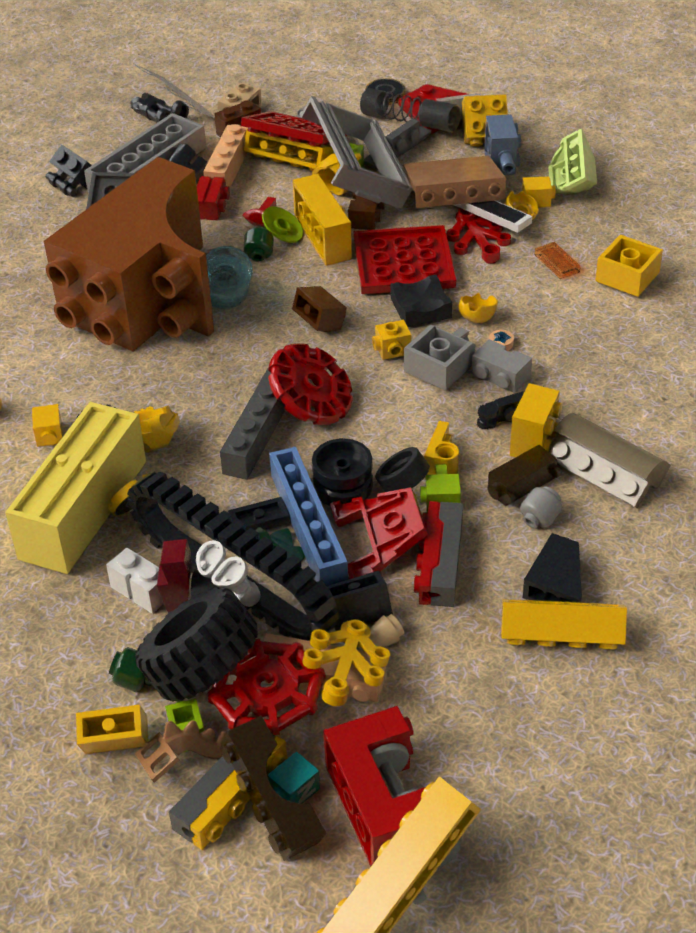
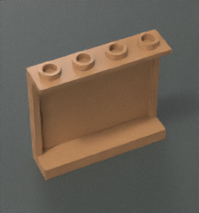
M490 156L403 164V171L415 192L416 208L506 200V177Z

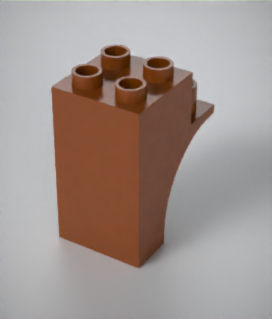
M157 157L44 240L48 260L46 274L52 282L56 300L54 313L65 327L81 328L94 334L103 344L111 345L114 343L132 352L160 329L173 338H178L187 329L194 330L208 337L214 332L206 253L200 251L203 248L195 170Z

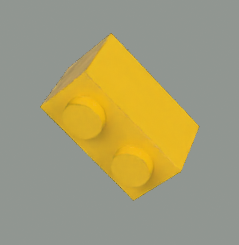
M140 704L76 713L77 745L85 754L143 747L149 741L147 714Z

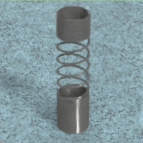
M368 88L362 93L360 99V109L364 115L379 118L387 117L389 120L396 119L399 122H408L406 118L409 114L411 119L413 118L412 107L415 100L418 99L420 106L415 119L419 116V125L449 132L456 130L461 118L460 108L456 104L425 99L421 104L419 97H416L412 102L409 95L403 100L401 94H397L394 98L392 92L386 93L383 90ZM391 94L393 99L392 106L386 114L389 105L388 95ZM397 96H400L402 101L401 107L395 116L394 103ZM408 97L411 102L410 109L404 118L403 105ZM391 110L394 116L393 118L388 117ZM400 112L403 117L401 120L396 118Z

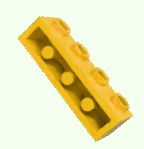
M246 130L244 151L253 153L255 157L265 158L266 156L272 158V161L275 162L286 161L295 167H310L309 170L313 171L325 158L333 154L331 145L311 146L308 145L306 140L293 142L288 140V136L280 135V138L268 136V132L265 131L253 133Z
M502 599L501 638L507 639V644L525 645V640H538V645L556 646V641L568 642L569 647L586 648L587 643H599V648L617 649L618 644L626 645L627 607L623 604Z

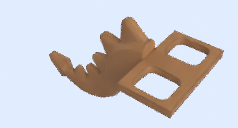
M253 712L247 716L257 718ZM191 720L183 730L174 722L168 721L165 725L164 736L158 732L135 755L151 780L155 783L179 761L177 755L179 756L184 751H192L209 758L222 757L221 742L226 732H221L216 740H214V729L208 728L200 733L198 725L194 720ZM159 741L161 743L160 747L148 758H145V752ZM169 755L170 761L155 773L153 771L154 767Z

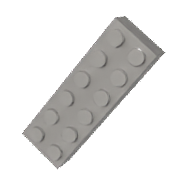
M174 113L168 115L84 170L88 193L92 172L136 173L157 157L169 160L180 144H188L197 154L206 148L204 126Z

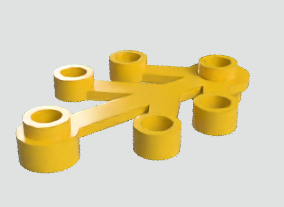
M360 620L346 621L341 625L340 630L331 633L321 629L314 630L310 638V645L313 648H309L304 652L303 664L309 669H318L323 664L339 660L334 677L325 682L322 692L323 701L331 706H342L347 702L349 686L346 680L351 664L363 675L367 685L378 687L383 682L385 672L380 667L388 665L390 651L385 647L376 646L369 639L371 630ZM339 642L345 643V645L341 647H337L323 652L320 651L326 649L328 645ZM361 647L370 656V662L373 666L365 660L357 648Z

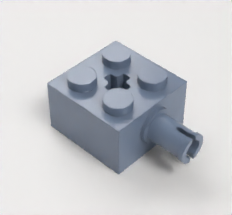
M512 114L486 116L485 156H490L504 175L516 174V166H520V155L517 153V148H521V135L518 134V124L514 123Z

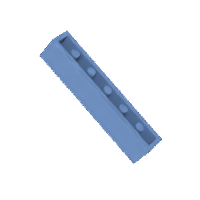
M292 447L269 453L271 477L279 496L282 497L288 510L290 522L309 567L316 573L315 581L323 580L325 585L329 586L348 580L347 559L297 448Z

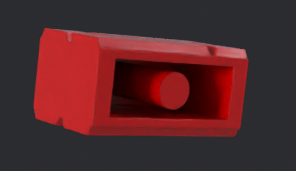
M201 176L199 178L197 195L201 220H218L221 212H225V200H229L230 188L226 186V179L224 177H214L212 179L208 176Z

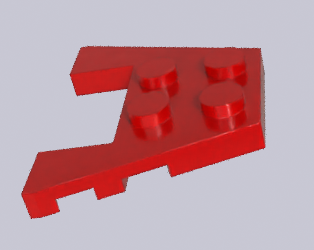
M425 84L403 96V100L408 95L411 97L412 102L416 97H419L422 104L425 99L437 101L439 98L467 95V93ZM408 97L403 105V111L406 114L409 112L411 103ZM401 98L398 99L399 107H401ZM418 99L415 100L412 107V117L414 119L419 111L420 104ZM425 127L431 130V135L439 131V129Z
M411 487L379 493L377 498L367 500L358 497L352 498L351 503L341 504L340 501L330 503L333 518L338 527H342L362 517L364 518L373 549L372 553L348 563L350 579L375 571L381 572L428 535L416 495Z

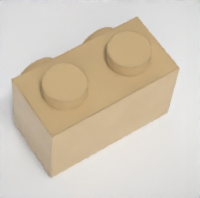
M239 83L218 101L217 109L221 111L226 107H232L251 100L260 108L262 106L261 89L250 86L247 83Z

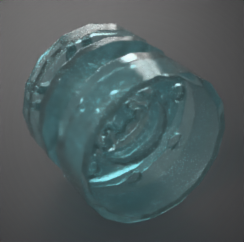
M220 246L211 250L206 255L211 305L219 309H229L240 305L246 299L253 270L249 257L243 251L232 246Z

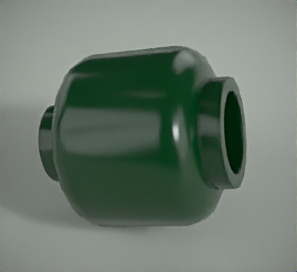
M255 226L249 229L244 235L243 251L245 255L258 262L269 258L273 253V234L263 226Z
M127 647L122 652H116L109 669V674L112 675V681L115 685L134 692H140L145 685L151 686L152 684L137 667L136 653L138 651Z

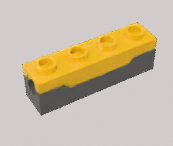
M273 736L277 746L267 760V775L288 759L286 741L279 736ZM223 756L169 811L172 830L189 842L194 843L201 850L210 842L213 843L219 839L226 824L232 818H238L242 814L246 803L250 800L249 795L243 793L238 786L236 780L237 773L232 764H228Z

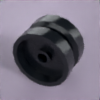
M333 439L321 444L313 452L311 460L313 486L322 503L330 506V503L340 501L341 504L351 503L352 498L362 497L366 500L370 496L373 488V458L370 450L363 443L353 439Z

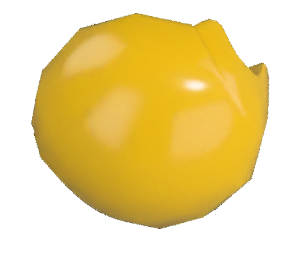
M510 191L506 198L505 205L531 215L532 221L536 218L539 211L538 202L532 196L525 194L524 191L517 194Z
M480 293L472 297L462 296L458 305L459 312L465 319L471 322L484 323L493 317L498 300L492 295L487 299H483Z

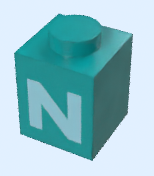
M297 751L267 775L274 791L285 800L293 803H304L320 790L319 770Z

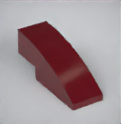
M187 539L163 542L157 588L168 613L174 611L184 601H188L192 561Z

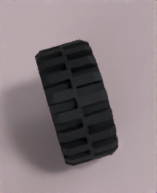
M225 587L206 589L203 593L192 596L190 600L184 601L174 611L169 612L145 636L144 642L137 649V667L164 699L173 702H181L185 698L191 699L196 694L210 689V686L214 683L221 681L228 672H232L237 667V664L248 655V650L254 646L255 639L258 636L257 622L232 590Z

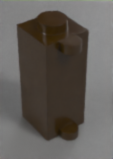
M537 445L490 471L488 474V493L493 499L507 506L527 495L534 488L541 487L551 480L558 478L562 475V471L557 466V459L542 446Z

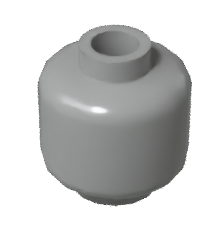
M544 486L543 488H534L521 503L520 510L524 516L523 521L529 527L536 529L538 526L541 528L550 527L561 513L563 507L560 495L552 488Z

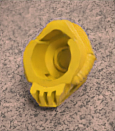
M169 405L155 410L149 406L146 409L142 408L140 411H134V413L139 414L145 452L149 453L166 447L179 426L180 419L178 413L173 412Z

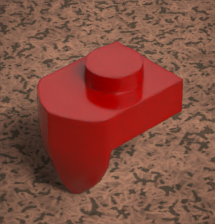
M268 196L259 209H249L242 216L253 226L265 227L262 221V214L268 207H277L276 198Z

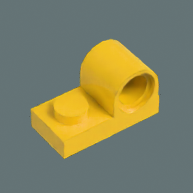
M439 420L424 454L425 460L430 465L427 475L436 474V464H446L447 474L458 473L459 449L452 443L453 435L449 434V422Z

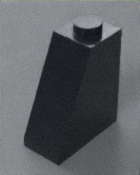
M551 533L524 578L522 598L536 601L581 603L579 542Z

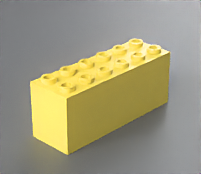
M94 402L88 403L5 512L18 560L69 574L110 515L111 511L108 509V504L112 503L113 495L134 480L146 463L139 414Z

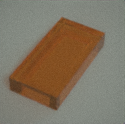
M555 242L535 248L534 255L559 279L580 273V265Z

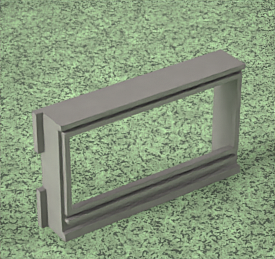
M311 96L304 110H301L300 116L305 120L322 125L340 163V167L331 184L354 192L362 198L377 203L383 202L401 209L413 188L377 120L373 121L335 105L325 104L324 101L320 103L316 97ZM345 134L364 141L380 174L360 167Z

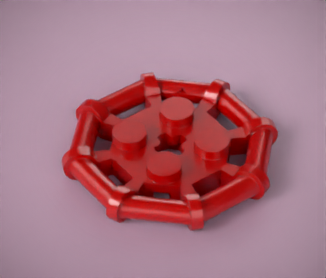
M258 638L255 639L254 646L248 650V655L237 664V667L232 672H228L221 681L212 685L211 690L207 693L208 702L215 705L226 719L229 729L255 719L247 717L250 712H253L257 717L261 715L262 717L269 716V719H264L270 732L273 733V736L280 735L281 730L307 715L312 716L318 710L316 704L321 685L326 679L325 670L322 667L309 669L304 666L303 657L305 651L303 650V645L298 642L286 644L261 641ZM267 654L280 656H277V659H269ZM298 662L303 669L297 670L292 663ZM232 674L237 677L233 684L226 685L229 675ZM263 681L267 683L274 682L269 687H261V682ZM300 683H309L306 695L299 693ZM235 697L240 705L234 710L227 699ZM290 704L297 706L283 715L277 716L278 711Z

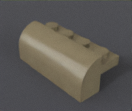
M575 413L566 415L554 429L557 434L549 449V453L557 459V465L636 508L639 507L650 486L656 489L659 487L671 467L667 461Z

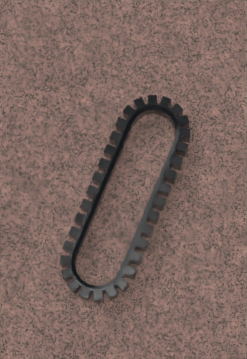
M154 471L128 490V506L133 509L130 513L134 521L142 524L138 528L143 535L149 534L151 536L150 543L159 548L160 546L163 547L164 541L187 539L191 552V573L198 569L196 554L202 545L175 527L163 514L158 503L211 539L220 542L223 547L291 592L300 602L306 614L249 576H246L249 581L257 585L261 597L255 605L244 607L247 610L251 607L252 615L258 619L265 617V623L274 629L278 626L279 633L283 636L289 637L291 635L292 638L310 641L314 630L321 629L329 633L337 625L338 611L333 609L336 606L334 598L325 594L328 587L323 580L315 581L316 573L309 566L302 569L299 558L294 555L287 558V551L279 545L274 549L271 540L266 537L260 540L259 533L252 528L246 531L245 523L238 519L233 522L231 514L225 510L219 513V507L212 502L206 505V499L198 493L193 496L192 489L186 485L180 488V482L174 477L168 479L166 473L160 471L156 473Z

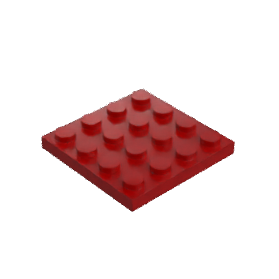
M268 111L242 117L241 126L247 127L249 132L260 133V131L268 132V136L280 138V135L288 136L289 141L300 142L301 140H306L308 145L321 147V144L327 145L329 142L322 125L300 117Z
M445 225L353 231L361 294L391 292V283H416L431 275L438 276L442 289L456 288V276Z

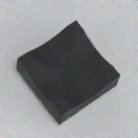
M437 275L428 276L416 283H391V301L407 327L452 318V301L445 295Z

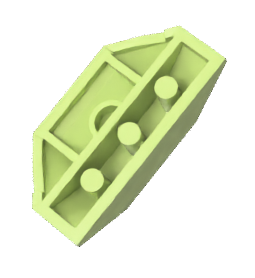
M581 128L562 138L561 146L555 152L548 166L551 185H555L556 194H578L584 190L591 189L597 184L595 158Z

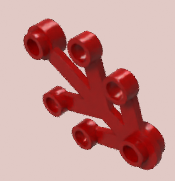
M459 208L456 213V224L446 232L448 241L456 242L454 244L455 254L465 255L468 252V245L475 239L482 250V259L488 264H494L500 259V247L498 245L508 246L511 244V235L509 233H501L503 226L462 208ZM478 225L489 227V229L479 227ZM467 226L469 230L460 240V232ZM485 237L497 240L498 245L489 244Z

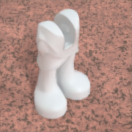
M212 540L204 543L196 554V564L201 575L211 578L213 584L220 588L225 587L232 590L244 606H253L258 603L261 594L257 585L246 577L248 573L247 564L236 556L225 560L226 549L218 541Z

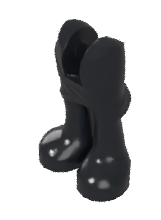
M146 92L142 94L141 98L137 96L130 102L131 108L136 113L145 116L149 120H153L155 123H158L172 113L186 119L189 114V107L181 100L175 101L172 107H169L164 100L158 99Z

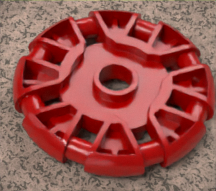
M289 344L283 349H279L269 363L268 371L271 374L268 376L275 398L277 400L280 399L284 403V409L303 422L310 420L313 421L314 425H331L338 422L339 418H344L351 408L353 397L350 393L353 389L344 368L341 369L336 364L337 360L318 347L314 349L310 348L308 344ZM326 370H329L332 373V376H330ZM308 379H311L314 385H312Z

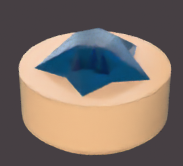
M496 330L489 335L490 340L506 346V351L511 350L514 346V336L507 330Z

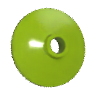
M275 206L268 207L263 212L262 221L266 229L274 237L287 243H295L302 238L303 228L293 214Z

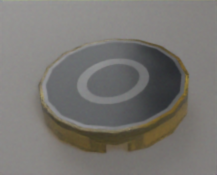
M377 79L371 81L365 88V90L372 88L383 90L386 93L392 92L394 98L397 94H401L402 97L405 96L404 84L394 79ZM389 94V95H388L389 105H391V102L393 101V99H392V95ZM397 96V98L395 99L396 103H398V99L401 98L400 96Z

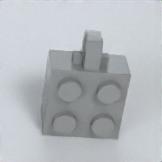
M430 324L404 348V372L446 391L472 367V355L475 353V344L469 342V331L459 328L451 334Z

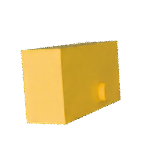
M319 174L293 179L294 215L324 264L328 266L352 260L351 221L346 216L343 206L338 204Z

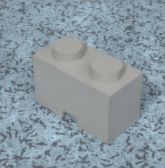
M490 339L472 355L473 375L513 393L531 377L532 357L518 351L513 353L506 351V346Z

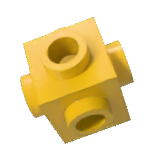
M399 320L375 325V336H372V344L374 350L379 351L382 360L404 356V348L411 342V333L405 321Z

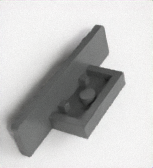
M412 118L388 134L386 139L396 158H398L429 137L431 130L420 126L419 121ZM371 155L364 158L365 165L378 170Z

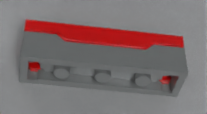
M429 501L428 512H423L422 514L428 535L419 541V550H423V554H417L416 571H421L420 576L415 575L414 593H419V605L454 607L463 523V503Z

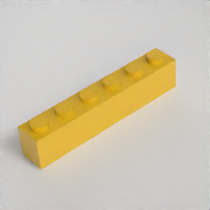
M440 776L435 782L428 784L422 792V800L416 808L406 813L399 825L400 829L395 836L387 840L380 847L376 861L370 868L365 869L356 880L355 889L348 898L342 899L337 904L333 912L334 917L328 925L316 933H390L482 809Z

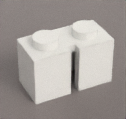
M125 548L106 564L111 588L128 599L133 596V602L152 614L164 604L157 588L158 566L129 548Z

